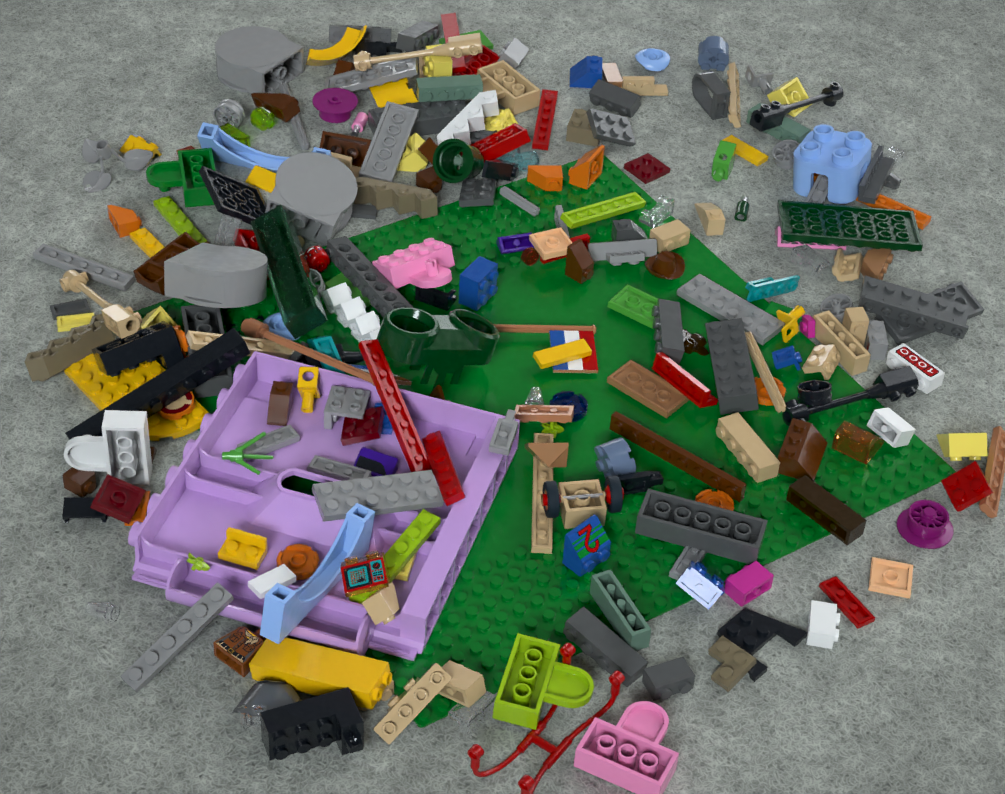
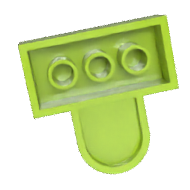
M517 633L494 702L492 718L536 730L545 702L565 708L582 707L592 698L594 682L591 676L583 669L557 662L560 644Z

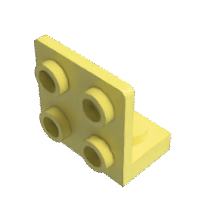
M509 108L505 110L500 109L498 116L484 117L485 130L488 131L497 130L498 132L517 123Z

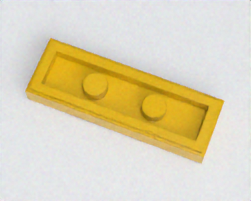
M733 135L722 140L737 144L735 154L756 166L768 161L769 156Z
M583 338L533 352V358L539 367L544 369L591 356L592 350Z

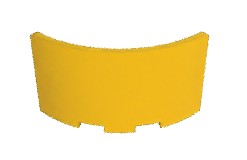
M364 25L361 30L347 27L342 39L330 48L322 50L309 49L306 65L325 66L336 63L338 59L342 60L361 41L367 26Z
M407 77L396 82L384 83L381 86L369 87L377 106L380 108L385 107L387 101L400 105L418 102L413 89L408 88L409 81Z

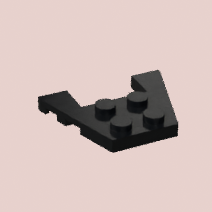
M744 608L718 630L717 635L719 638L724 636L753 656L776 635L796 647L807 637V632ZM756 659V664L747 673L751 680L755 682L767 672L768 667Z

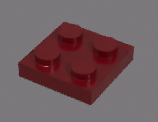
M649 153L624 164L625 170L645 184L670 173L668 166Z
M383 407L366 409L363 419L345 417L341 434L343 446L381 438L385 413Z
M108 474L90 508L130 524L146 490Z

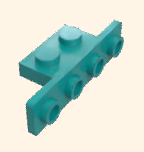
M794 275L777 280L767 277L747 282L745 288L749 291L746 300L752 302L793 292L798 287L800 276Z

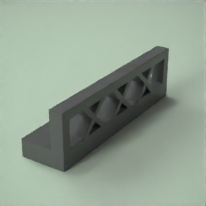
M878 146L859 184L858 201L875 204L893 168L894 159L883 157L884 146Z

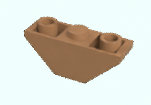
M886 248L868 250L862 262L861 274L883 280L884 273H887L889 264L892 263L894 254L891 253L892 250Z

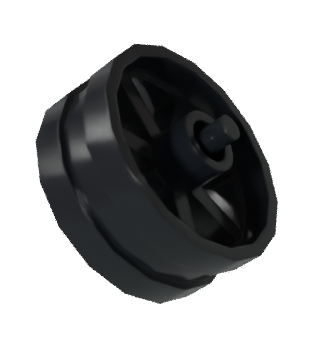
M820 380L805 381L797 387L799 403L818 406L832 401V384Z

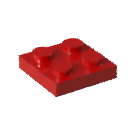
M976 461L941 480L957 512L966 509L993 493Z

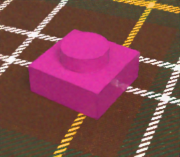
M802 315L800 331L807 338H815V319L810 315Z

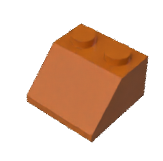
M600 145L585 153L581 159L577 160V163L569 169V184L587 190L602 174L604 145Z

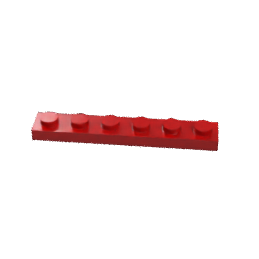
M542 89L532 149L548 150L558 91Z
M440 430L428 434L422 438V442L446 506H449L466 497Z

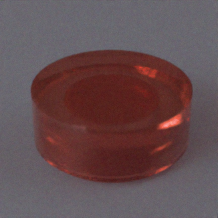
M533 247L526 248L521 255V260L528 266L535 264L539 258V253Z

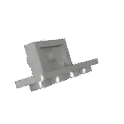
M653 238L589 243L588 252L593 261L607 260L613 266L622 265L624 262L639 264V261H645V257L657 255V240Z

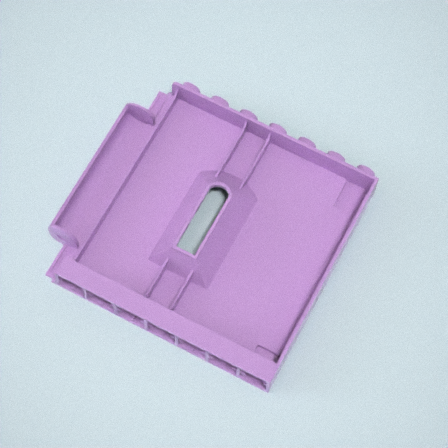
M254 351L245 365H237L230 389L223 388L220 391L215 412L204 415L198 438L187 441L183 451V461L179 467L173 465L168 470L163 492L161 494L154 493L151 496L147 506V516L144 521L133 523L128 536V544L135 547V563L133 567L135 573L132 576V580L165 589L167 601L192 607L218 582L234 597V600L218 615L261 627L265 597L260 599L248 587V581L276 568L278 553L281 550H285L289 545L303 544L310 546L311 550L318 553L320 566L345 520L323 522L314 496L283 488L281 485L282 481L292 475L321 483L341 481L308 472L307 467L315 455L354 466L362 447L397 458L398 470L395 474L411 472L394 430H392V435L381 434L379 439L343 446L341 434L345 417L338 416V421L334 422L332 430L324 429V409L332 385L369 390L370 397L366 409L374 408L375 403H382L376 387L361 378L319 368L317 387L321 396L320 398H314L313 412L304 413L301 411L302 397L297 388L299 368L315 366ZM306 372L303 375L305 381H310L314 377L312 372ZM273 381L293 383V404L287 425H291L299 434L300 441L265 454L272 455L273 459H252L249 461L244 459V462L260 471L259 475L230 460H222V452L235 450L237 444L253 439L262 432L269 433L284 427L267 424L270 392ZM399 389L421 442L422 438L428 434L440 430L466 498L449 506H446L444 502L442 507L424 509L440 517L441 523L418 550L408 581L396 579L392 581L400 608L394 614L395 619L385 625L383 621L375 625L362 604L349 601V596L352 592L345 593L343 579H341L288 636L364 656L368 648L414 661L417 653L422 654L516 454L520 420L515 419L518 422V429L509 456L489 452V444L499 418L505 419L506 416ZM423 509L375 515L369 550L357 563L383 557ZM228 527L267 538L268 553L258 570L218 559V552L227 539L226 530ZM189 552L195 558L202 557L204 562L210 566L209 571L191 570L193 564L187 562ZM361 569L358 570V573H355V574H356V577L359 578V579H360V575H357V574L360 573L359 571H361ZM356 570L353 571V572L350 571V573H353V574H351V577H350V578L355 577V576H352V575H354V572H357ZM309 578L296 580V582L286 587L296 590Z

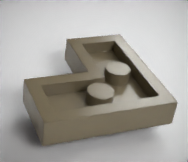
M721 636L708 650L711 657L722 663L711 675V680L727 692L756 664L755 657L724 636Z

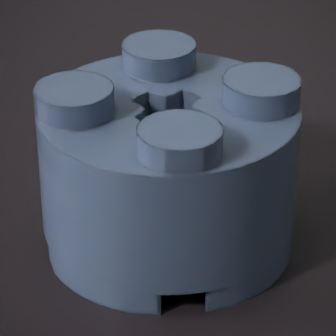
M709 36L706 40L699 43L698 63L701 69L725 70L729 63V45L723 38Z
M616 438L594 447L598 460L595 461L596 467L599 472L603 471L605 479L608 476L636 473L634 458L630 459L628 453L631 452V449L623 438Z

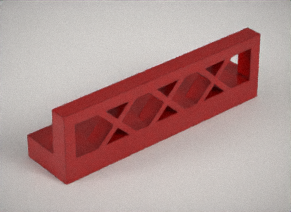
M663 352L656 353L652 370L699 408L717 405L718 399L710 394L711 390Z

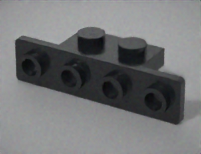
M360 41L353 49L355 55L360 51H366L370 53L371 57L373 55L385 56L387 52L402 53V50L396 49L397 42Z

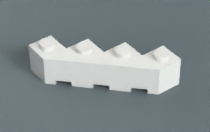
M496 90L479 92L437 135L438 145L447 139H459L471 144L470 132L485 130L484 117L499 115Z
M346 282L320 292L327 310L330 313H335L337 320L345 328L349 327L352 330L351 335L358 342L377 339L380 330L378 315L374 311L366 313L365 303L361 300L360 296L352 299L351 289L347 286Z

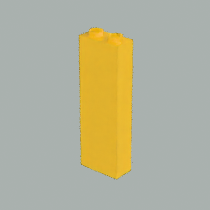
M286 637L280 644L266 638L249 663L252 679L286 682L295 691L315 696L349 687L356 706L371 710L381 700L383 691L392 681L389 662Z

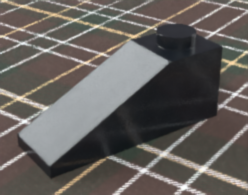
M501 159L485 160L481 177L513 181L519 173L518 164Z

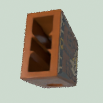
M241 626L213 642L214 655L245 677L250 672L249 663L266 638L260 635V628L253 633L245 626Z

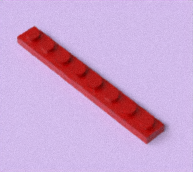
M378 339L361 341L358 344L410 471L432 470L433 472Z

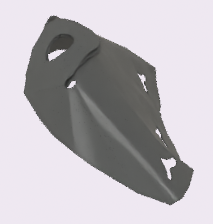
M264 680L255 683L232 713H248L251 716L260 717V712L302 700L293 687L286 684V682ZM259 706L260 708H263L264 710H260V709L254 710V709H256V708Z

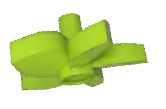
M550 422V424L542 423V427L545 428L542 430V433L554 434V438H556L557 433L564 431V428L557 425V422Z
M189 552L187 562L193 564L191 570L209 571L210 566L204 562L202 557L195 558Z

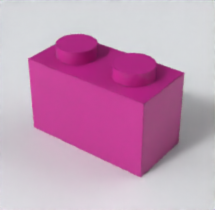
M754 561L750 565H745L739 572L727 577L725 580V593L743 607L771 589L774 575L759 562Z

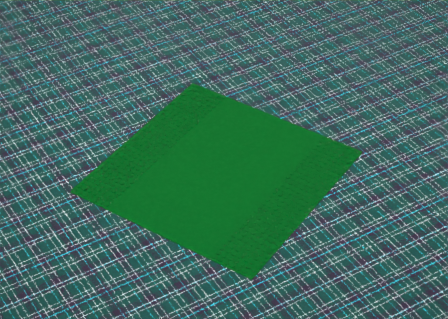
M605 155L603 158L602 174L587 190L569 184L570 176H568V172L577 163V160L561 165L563 173L562 191H544L528 182L527 177L503 185L539 207L540 213L535 217L500 195V188L503 186H499L496 188L494 205L459 207V201H455L438 207L437 216L421 219L419 215H415L348 238L371 263L378 260L380 256L394 254L393 252L396 250L407 249L411 244H420L427 238H434L437 241L451 245L455 266L448 269L451 270L452 280L448 284L434 288L449 293L451 289L456 290L453 295L457 296V299L448 311L415 300V285L407 284L396 289L413 308L423 310L431 315H449L451 310L464 309L482 316L492 324L596 326L594 341L598 373H553L552 366L541 369L533 358V352L550 348L549 333L499 332L500 338L490 363L486 365H464L457 384H450L454 373H447L442 385L445 400L506 416L508 409L515 410L516 405H552L556 400L565 397L581 401L586 408L582 418L567 423L557 422V425L562 426L564 431L557 433L553 443H569L567 467H553V481H556L557 486L559 482L599 479L601 489L604 491L605 477L603 471L599 472L596 467L595 461L598 460L594 447L616 438H623L631 449V452L628 453L630 459L634 458L636 473L660 471L664 478L663 485L652 486L649 489L695 501L696 495L701 491L712 489V491L717 492L715 488L610 430L611 415L617 411L746 483L744 499L740 503L733 499L734 512L768 520L764 540L757 562L762 566L831 534L786 500L789 486L799 479L778 473L777 477L757 483L748 474L744 466L738 462L735 455L728 450L726 444L716 434L718 419L731 415H720L718 402L717 405L699 408L689 400L666 419L607 383V377L629 360L636 362L661 377L652 370L656 357L654 351L656 341L653 339L655 328L652 329L607 307L608 302L627 284L655 298L680 302L682 329L687 330L690 334L702 335L706 342L705 323L720 320L679 297L677 289L698 274H701L744 300L747 299L749 291L745 288L747 283L693 234L690 233L689 244L669 251L679 254L685 262L684 273L679 278L673 280L653 276L646 269L645 261H639V264L624 262L622 265L613 266L607 260L594 261L593 276L580 284L565 275L566 257L542 264L536 249L508 254L500 253L496 244L498 237L531 232L534 234L555 229L554 213L556 205H562L563 212H567L636 192L646 201L645 207L573 229L567 226L570 238L588 234L590 236V243L613 242L611 238L613 220H632L645 231L648 239L650 229L676 220ZM305 253L283 260L289 273L280 278L267 280V297L263 301L244 307L220 308L224 334L227 332L226 325L233 323L236 326L232 327L236 331H240L241 337H248L241 331L243 320L257 318L260 315L266 319L274 313L288 312L296 315L303 327L301 337L294 340V342L301 344L302 341L307 343V339L331 336L334 344L342 345L343 351L361 352L358 346L360 342L351 335L352 330L349 327L345 328L337 320V315L327 310L322 297L313 303H302L295 298L290 285L291 279L298 271L309 269L303 259ZM481 256L498 264L497 272L499 275L496 285L498 289L496 294L476 311L459 303L460 274ZM330 260L328 267L319 273L324 283L340 274L341 271ZM172 298L133 312H138L143 319L147 313L161 306L174 322L181 326L183 331L181 306L195 304L183 299ZM765 299L750 302L763 311L769 305ZM372 305L368 306L365 309L366 313L374 311L380 319L381 327L383 317ZM790 329L787 330V335L790 334ZM801 331L794 335L787 343L783 342L782 332H779L764 345L757 342L772 376L779 379L783 383L784 388H786L785 403L796 399L798 402L799 393L797 392V387L805 381L820 380L832 384V400L865 391L861 385L838 365L829 380H824L821 372L804 374L802 367L816 345ZM707 342L704 347H705V348L708 350V352H709L708 342ZM793 345L795 351H799L803 362L800 363L801 370L797 371L795 364L776 370L772 352ZM684 352L679 366L711 390L710 394L718 399L710 353L702 356L696 352L691 354ZM246 356L231 365L232 377L237 365H245L251 356ZM386 356L393 374L412 381L411 386L397 384L399 389L426 396L431 394L438 375L434 368L428 384H420L426 365H421L420 370H409L410 364L401 363ZM750 356L754 378H761ZM362 361V362L357 363V364H354V365H364V366H366V363H365V361ZM345 372L346 375L356 377V376H354V375H351V374ZM218 396L195 398L210 414H213L217 409ZM863 399L809 415V420L807 421L812 423L827 441V446L814 481L863 518L936 485L956 472L915 434H913L907 446L893 448L884 439L878 438L880 436L866 426L874 410L885 408L876 399ZM758 404L759 410L738 412L778 459L789 426L783 420L782 411L778 413L774 406ZM539 421L520 422L516 454L423 653H417L415 660L411 661L368 648L365 656L389 662L392 680L394 681V695L398 696L405 691L403 687L411 678L414 680L417 677L421 678L434 663L441 667L449 660L461 664L468 669L479 672L484 677L487 692L476 701L478 702L498 692L517 633L560 644V649L565 643H570L576 649V652L573 654L575 656L583 651L574 642L569 641L563 631L566 621L582 607H585L617 635L590 594L592 575L611 569L646 622L693 600L694 598L675 584L676 579L669 577L671 568L685 547L635 533L637 516L646 492L624 495L621 512L610 513L607 509L605 526L603 528L611 542L610 556L605 562L595 566L591 572H587L579 577L562 563L565 534L574 528L564 529L560 512L558 517L553 518L552 554L531 553L533 455L525 449V444L533 443L534 433H542V430L545 428L542 427V423ZM292 475L285 478L281 485L283 488L314 496L312 486L321 482ZM707 553L701 562L707 568V573L711 576L715 574L724 581V585L729 575L739 572L745 565H750ZM559 650V656H558V661H557V662L560 663V662H562L563 656L561 655L560 650ZM437 694L413 720L418 727L423 728L466 708V706Z

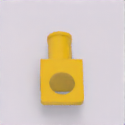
M796 305L789 313L781 310L776 311L777 318L785 323V326L781 329L783 342L785 343L799 332L797 320L805 314L802 306ZM788 329L791 330V332H790L789 335H787V330H788Z
M318 367L299 368L297 388L302 397L301 411L304 413H312L314 398H320L321 396L317 387ZM306 372H312L314 377L310 381H305L303 375Z

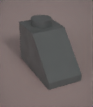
M613 220L612 241L648 239L645 231L632 220Z

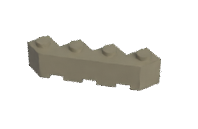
M356 177L358 189L353 204L371 203L377 210L393 207L399 215L415 211L421 219L438 215L437 196L430 189L366 177Z
M102 314L92 316L90 324L71 328L68 337L50 340L47 349L27 354L24 362L32 382L48 380L71 366V364L92 354L91 349L115 340L116 334L106 327Z

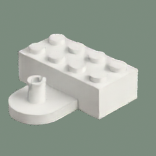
M105 410L102 422L103 436H77L70 439L65 445L64 459L75 469L107 472V475L109 474L132 485L150 486L152 459L147 411Z

